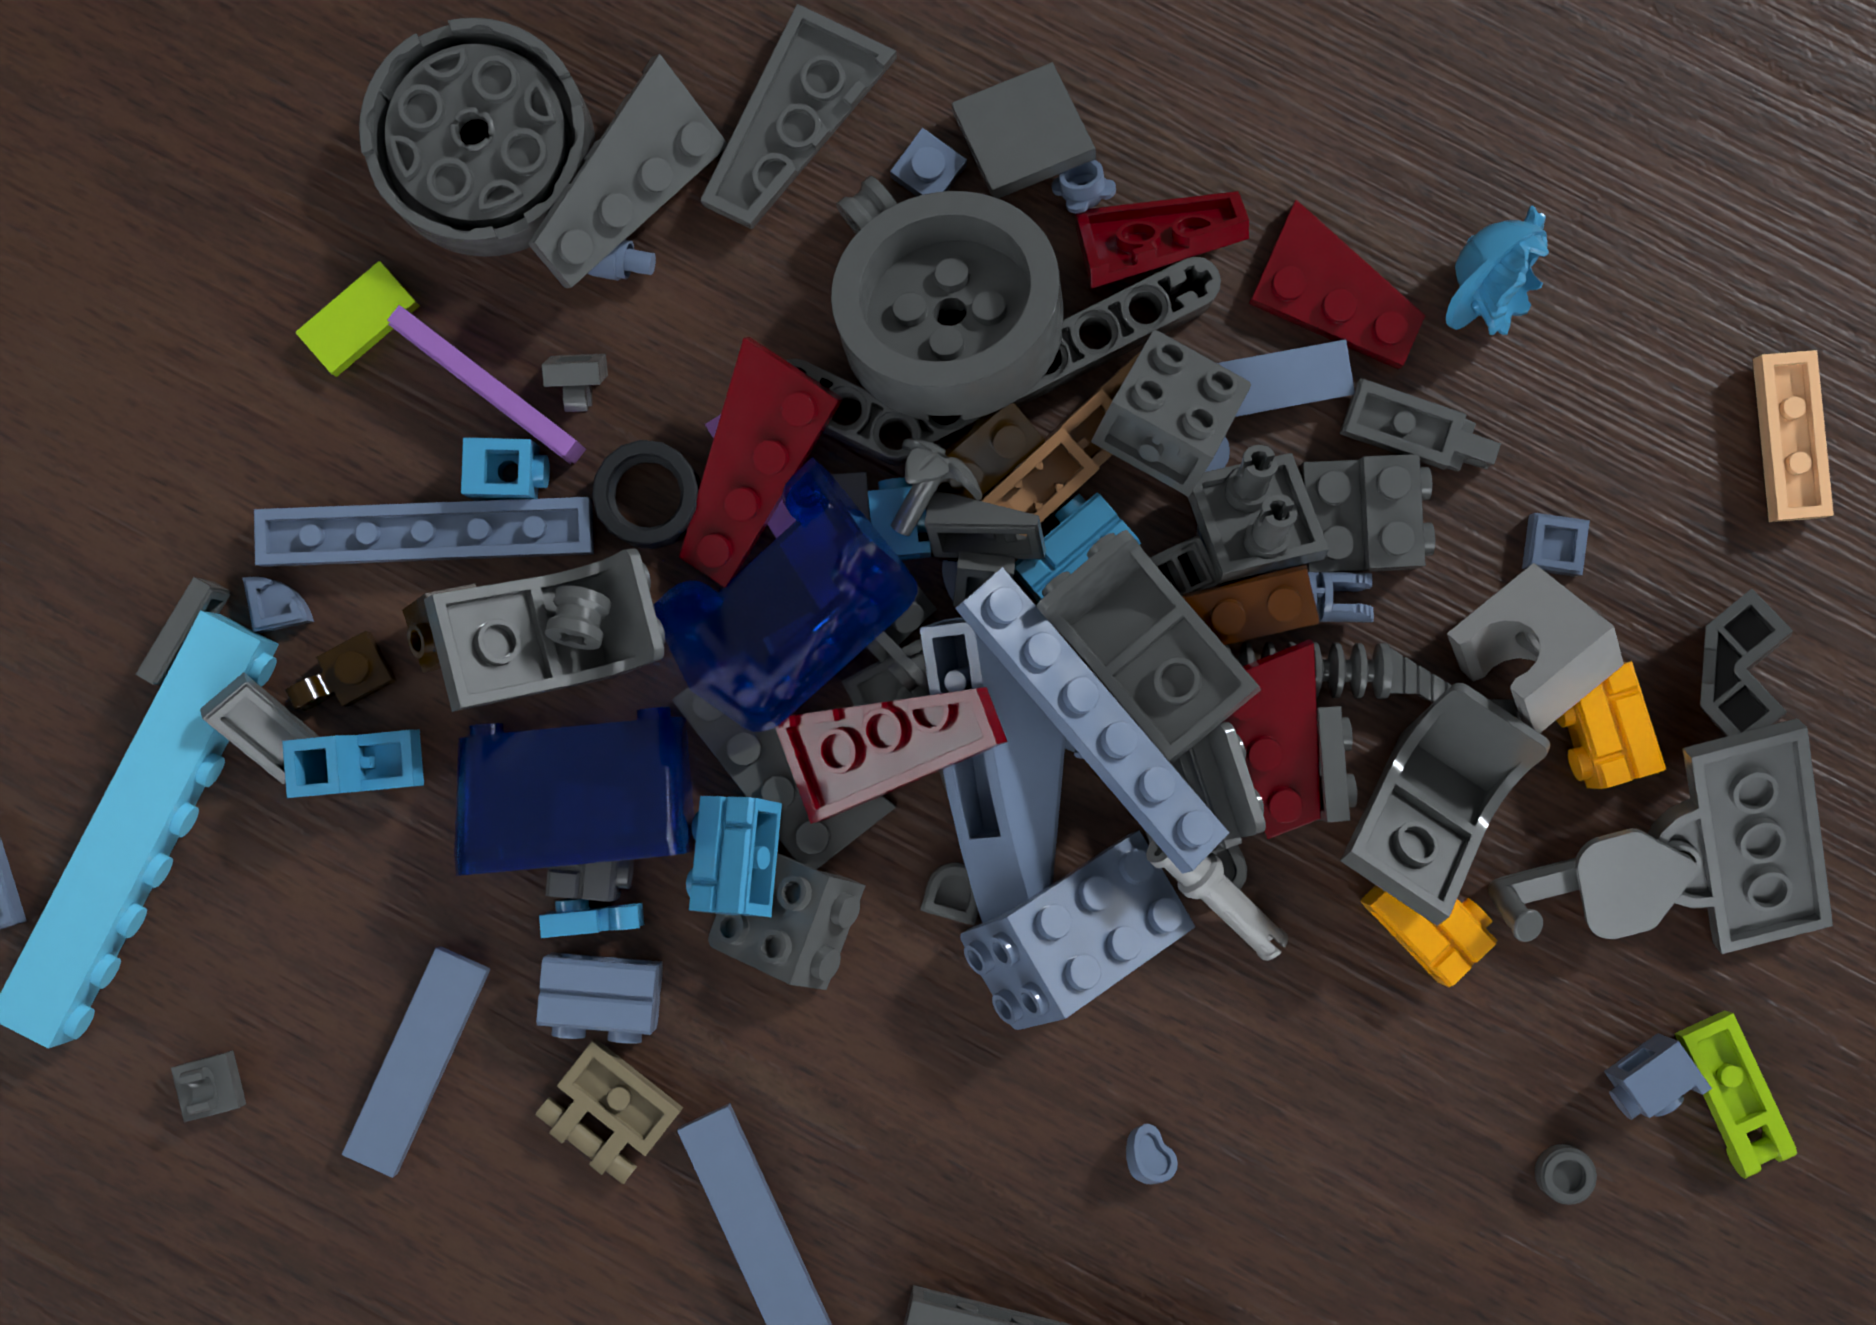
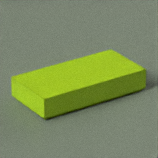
M378 261L295 333L332 375L338 377L393 330L388 325L390 322L387 319L398 305L402 306L409 313L414 312L420 305L381 261Z

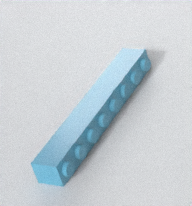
M200 610L0 993L1 1025L48 1049L78 1039L87 1030L94 1017L95 1010L91 1008V1005L100 989L105 988L112 981L120 967L121 959L117 955L126 938L132 937L138 931L146 917L147 909L143 905L152 888L158 887L164 881L172 867L173 858L169 857L173 847L179 837H184L190 831L198 817L199 808L195 805L205 787H210L217 780L224 767L225 758L221 755L229 740L202 719L200 709L243 672L262 687L269 680L275 669L277 660L273 655L279 646L278 643L259 633L253 632V630L221 614Z

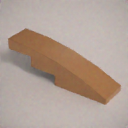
M1140 352L1134 355L1045 439V442L1016 466L981 501L1038 515L1041 523L1100 469L1099 467L1113 454L1091 443V440Z

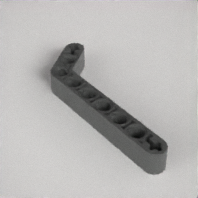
M1187 258L1063 320L1062 340L1055 356L1060 365L1059 369L1052 374L1044 375L1033 388L1014 402L1015 405L1019 408L1146 344L1151 333L1155 330L1166 334L1201 316L1209 309L1220 290L1221 278L1218 269L1205 258ZM1186 279L1191 285L1200 283L1203 286L1198 297L1194 291H1189L1177 297L1171 308L1169 298L1179 293ZM1136 302H1146L1155 309L1157 320L1147 325L1140 324L1130 316L1129 306ZM1085 327H1098L1107 335L1108 345L1098 350L1090 349L1081 342L1079 332ZM797 358L786 360L842 397V401H853L861 407L862 413L857 422L852 425L843 426L837 424L831 418L823 433L888 465L901 466L906 464L911 450H890L885 447L880 439L887 427L902 425L910 431L912 439L925 440L942 447L955 440L980 418L963 420L961 415L955 423L950 425H941L935 422L931 415L929 416V421L913 418L890 409L870 395L868 391L807 361Z

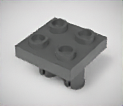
M1253 445L1244 452L1241 464L1204 472L1188 497L1219 583L1323 560L1329 551L1328 544L1292 453L1275 456L1273 450L1268 446Z

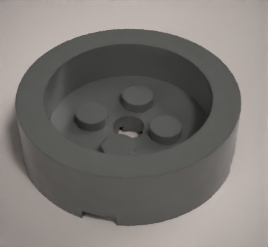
M459 18L448 20L449 25L434 29L421 36L415 33L399 44L384 59L371 79L363 99L359 123L360 146L375 187L386 202L415 231L442 248L456 253L483 257L512 254L530 248L528 245L529 241L566 185L571 184L585 163L584 158L595 143V132L591 115L577 85L564 63L544 42L531 33L506 22L487 18ZM474 119L486 121L489 126V138H485L476 145H464L460 134L465 123Z
M944 191L924 194L900 202L877 215L855 235L843 252L834 274L831 295L832 310L848 363L860 384L870 395L880 403L903 415L928 421L930 415H962L963 420H968L998 411L1018 400L1039 382L1054 361L1060 347L1064 307L1058 263L1053 247L1041 228L1028 215L1015 206L992 196L967 191ZM941 309L944 312L949 310L966 311V317L957 325L944 326L937 322Z

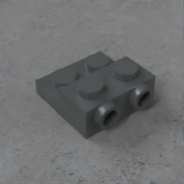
M1420 454L1364 456L1359 460L1303 462L1299 465L1300 475L1329 547V551L1323 560L1305 564L1307 565L1308 572L1415 570L1426 566L1425 556H1432L1435 551V530L1431 522L1423 523L1422 501L1430 500L1432 475L1429 467H1420Z

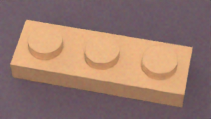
M1817 350L1762 354L1753 358L1769 522L1818 519L1833 516Z

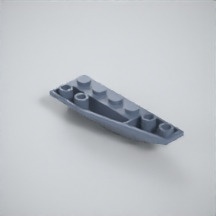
M963 617L944 619L921 627L920 634L930 695L987 687L1008 741L943 769L961 853L982 923L1020 905L1053 884L1066 738Z

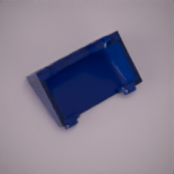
M813 457L788 480L782 493L783 503L796 521L737 574L726 588L723 587L717 593L710 586L700 581H686L668 590L653 604L656 617L661 621L664 628L665 641L690 690L736 723L753 732H764L773 729L785 721L907 611L915 601L918 593L917 582L905 564L834 477Z
M657 707L636 710L637 720L508 733H504L503 723L469 726L470 736L461 737L458 742L454 842L456 876L670 856L695 851L696 841L692 835L694 808L686 718L671 717L670 707Z

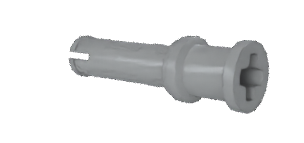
M1152 840L1146 853L1147 860L1156 868H1165L1178 881V889L1187 898L1201 899L1256 951L1262 960L1274 959L1281 953L1270 941L1274 939L1282 947H1286L1288 934L1276 926L1224 875L1222 861L1214 853H1210L1193 871L1182 874L1156 842Z

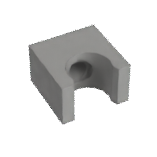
M1535 563L1531 564L1447 633L1460 670L1473 682L1484 678L1494 666L1506 660L1522 658L1536 662L1528 672L1515 678L1510 689L1521 721L1538 733H1541L1624 665L1614 626Z

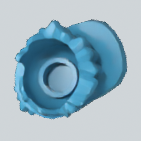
M1534 206L1529 207L1524 221L1507 220L1489 224L1468 239L1455 264L1457 282L1460 287L1452 297L1446 313V324L1450 328L1455 330L1463 328L1482 315L1488 327L1489 335H1494L1497 331L1502 335H1508L1512 316H1522L1528 313L1531 303L1528 301L1527 292L1529 290H1538L1543 285L1533 274L1531 267L1539 256L1545 257L1549 253L1547 249V234L1543 230L1546 216L1543 213H1538Z

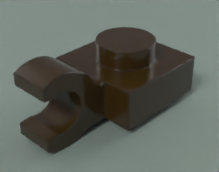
M364 631L317 656L316 659L323 672L299 681L285 689L295 710L302 708L303 711H307L334 695L337 696L342 706L348 707L397 680L371 632Z

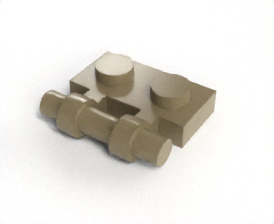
M595 1038L557 1085L558 1088L574 1100L573 1103L566 1110L549 1097L535 1115L552 1128L549 1134L559 1142L563 1143L565 1140H568L592 1160L589 1165L602 1175L606 1171L621 1184H624L637 1166L622 1155L620 1151L629 1143L642 1155L646 1156L683 1107ZM587 1112H590L614 1131L607 1142L581 1122Z

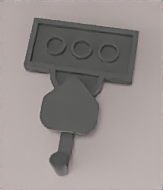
M1796 718L1682 748L1690 799L1666 810L1652 824L1648 834L1639 829L1631 828L1596 837L1588 841L1575 858L1502 876L1493 880L1488 886L1490 899L1504 922L1512 929L1514 937L1523 942L1535 939L1543 928L1541 914L1536 910L1527 909L1524 905L1525 903L1580 890L1584 918L1593 933L1605 939H1618L1652 930L1661 922L1674 903L1689 908L1707 907L1712 941L1721 954L1833 926L1807 726Z

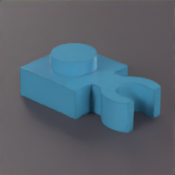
M569 898L556 900L555 910L539 915L541 938L640 928V926L644 925L643 903L589 907V900Z

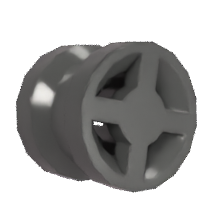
M870 175L861 182V190L853 197H843L836 203V207L849 227L857 234L869 221L897 203L885 187Z
M557 587L553 599L557 610L555 616L547 622L546 636L557 643L572 648L584 650L600 648L604 636L600 629L601 620L609 615L612 604L610 599L599 592L584 587Z

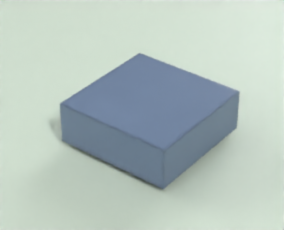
M1541 513L1530 514L1522 569H1527L1531 564L1535 563L1547 573L1574 577L1583 575L1590 520Z

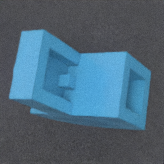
M420 729L282 741L287 798L424 785Z

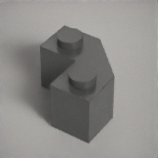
M1750 589L1706 625L1700 707L1726 737L1773 725L1787 713L1749 670L1788 640L1793 630L1753 589Z

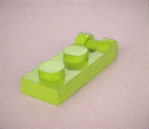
M1724 1010L1674 1033L1677 1040L1712 1088L1703 1096L1727 1146L1726 1151L1729 1160L1737 1173L1746 1179L1761 1172V1165L1775 1159L1778 1162H1783L1796 1156L1797 1150L1734 1013ZM1761 1127L1762 1138L1750 1143L1746 1133Z

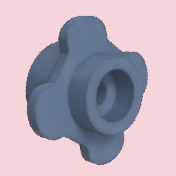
M1092 160L1060 173L1059 177L1055 178L1052 182V191L1055 195L1062 196L1065 199L1066 208L1069 212L1079 214L1095 207L1101 199L1107 200L1112 198L1116 193V184L1113 180L1105 179L1102 165L1097 160Z

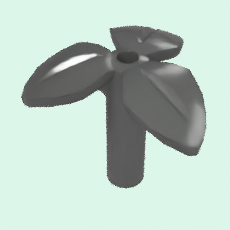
M904 439L902 449L911 450L905 465V481L907 484L913 485L890 524L896 532L904 536L911 535L940 482L945 479L951 478L959 481L976 500L980 501L982 499V492L975 476L962 460L955 457H947L945 455L946 450L932 442L921 439Z

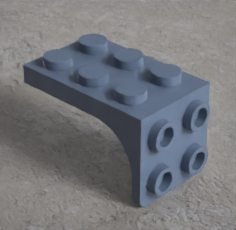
M1140 830L1123 837L1020 905L961 933V941L965 947L964 955L968 964L977 974L982 976L993 995L992 1003L999 1017L1014 1029L1021 1030L1068 1018L1196 927L1162 868L1154 867L1147 860L1146 853L1149 846Z

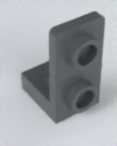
M900 568L860 605L852 615L866 630L859 639L881 663L889 656L894 660L887 669L910 693L919 686L927 695H930L927 676L898 645L935 612L937 608L916 583Z

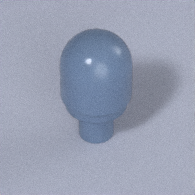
M625 239L588 274L616 281L628 279L631 272L652 275L655 269L656 256L655 253L634 250L633 242Z

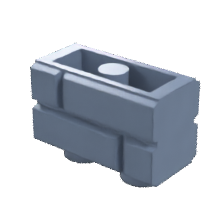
M552 952L543 957L541 964L540 994L538 997L536 1023L538 1026L552 1027L551 1035L558 1038L580 1039L586 1037V1030L608 1031V1041L641 1043L642 1034L651 1035L657 1029L663 962Z

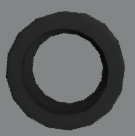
M638 440L621 445L603 460L594 477L592 498L598 518L611 534L634 547L657 549L675 544L686 535L688 525L696 511L700 482L698 474L679 451L662 442ZM646 462L660 464L669 469L677 478L681 491L680 503L674 515L665 523L651 528L636 526L627 521L618 510L615 499L617 484L622 475L631 467Z

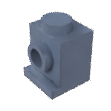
M1659 1033L1604 1071L1615 1087L1609 1091L1611 1098L1630 1120L1639 1114L1648 1118L1666 1115L1683 1103L1684 1097L1682 1095L1689 1090L1703 1095L1712 1089L1680 1042Z

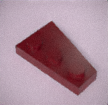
M1239 191L1091 208L1083 213L1075 214L1076 232L1091 288L1249 239V217Z
M1297 199L1290 208L1248 303L1332 341L1346 339L1348 348L1398 370L1404 366L1425 318V315Z
M1310 639L1242 666L1262 690L1223 721L1233 725L1236 734L1239 735L1244 743L1246 765L1253 786L1260 794L1264 804L1263 816L1266 823L1264 834L1267 839L1321 819L1314 643Z

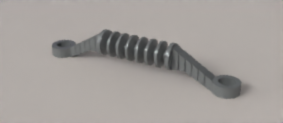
M1244 642L1239 657L1236 660L1244 666L1259 659H1255L1251 643ZM1272 642L1264 644L1260 659L1276 653ZM1288 642V644L1286 645V649L1296 644L1294 642ZM1313 642L1316 698L1319 696L1322 682H1327L1332 698H1340L1345 682H1349L1353 697L1361 699L1364 696L1367 682H1371L1377 699H1386L1390 693L1416 694L1431 703H1434L1452 686L1407 657H1403V655L1390 648L1387 643H1377L1372 659L1368 660L1362 643H1355L1353 645L1349 659H1345L1340 643H1332L1327 659H1323L1319 644ZM1229 644L1224 645L1231 653ZM1489 699L1521 721L1514 699Z

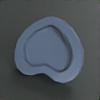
M1143 1124L1130 1132L1127 1138L1126 1159L1131 1175L1136 1180L1150 1185L1170 1180L1177 1171V1157L1174 1151L1163 1143L1159 1130L1151 1124Z

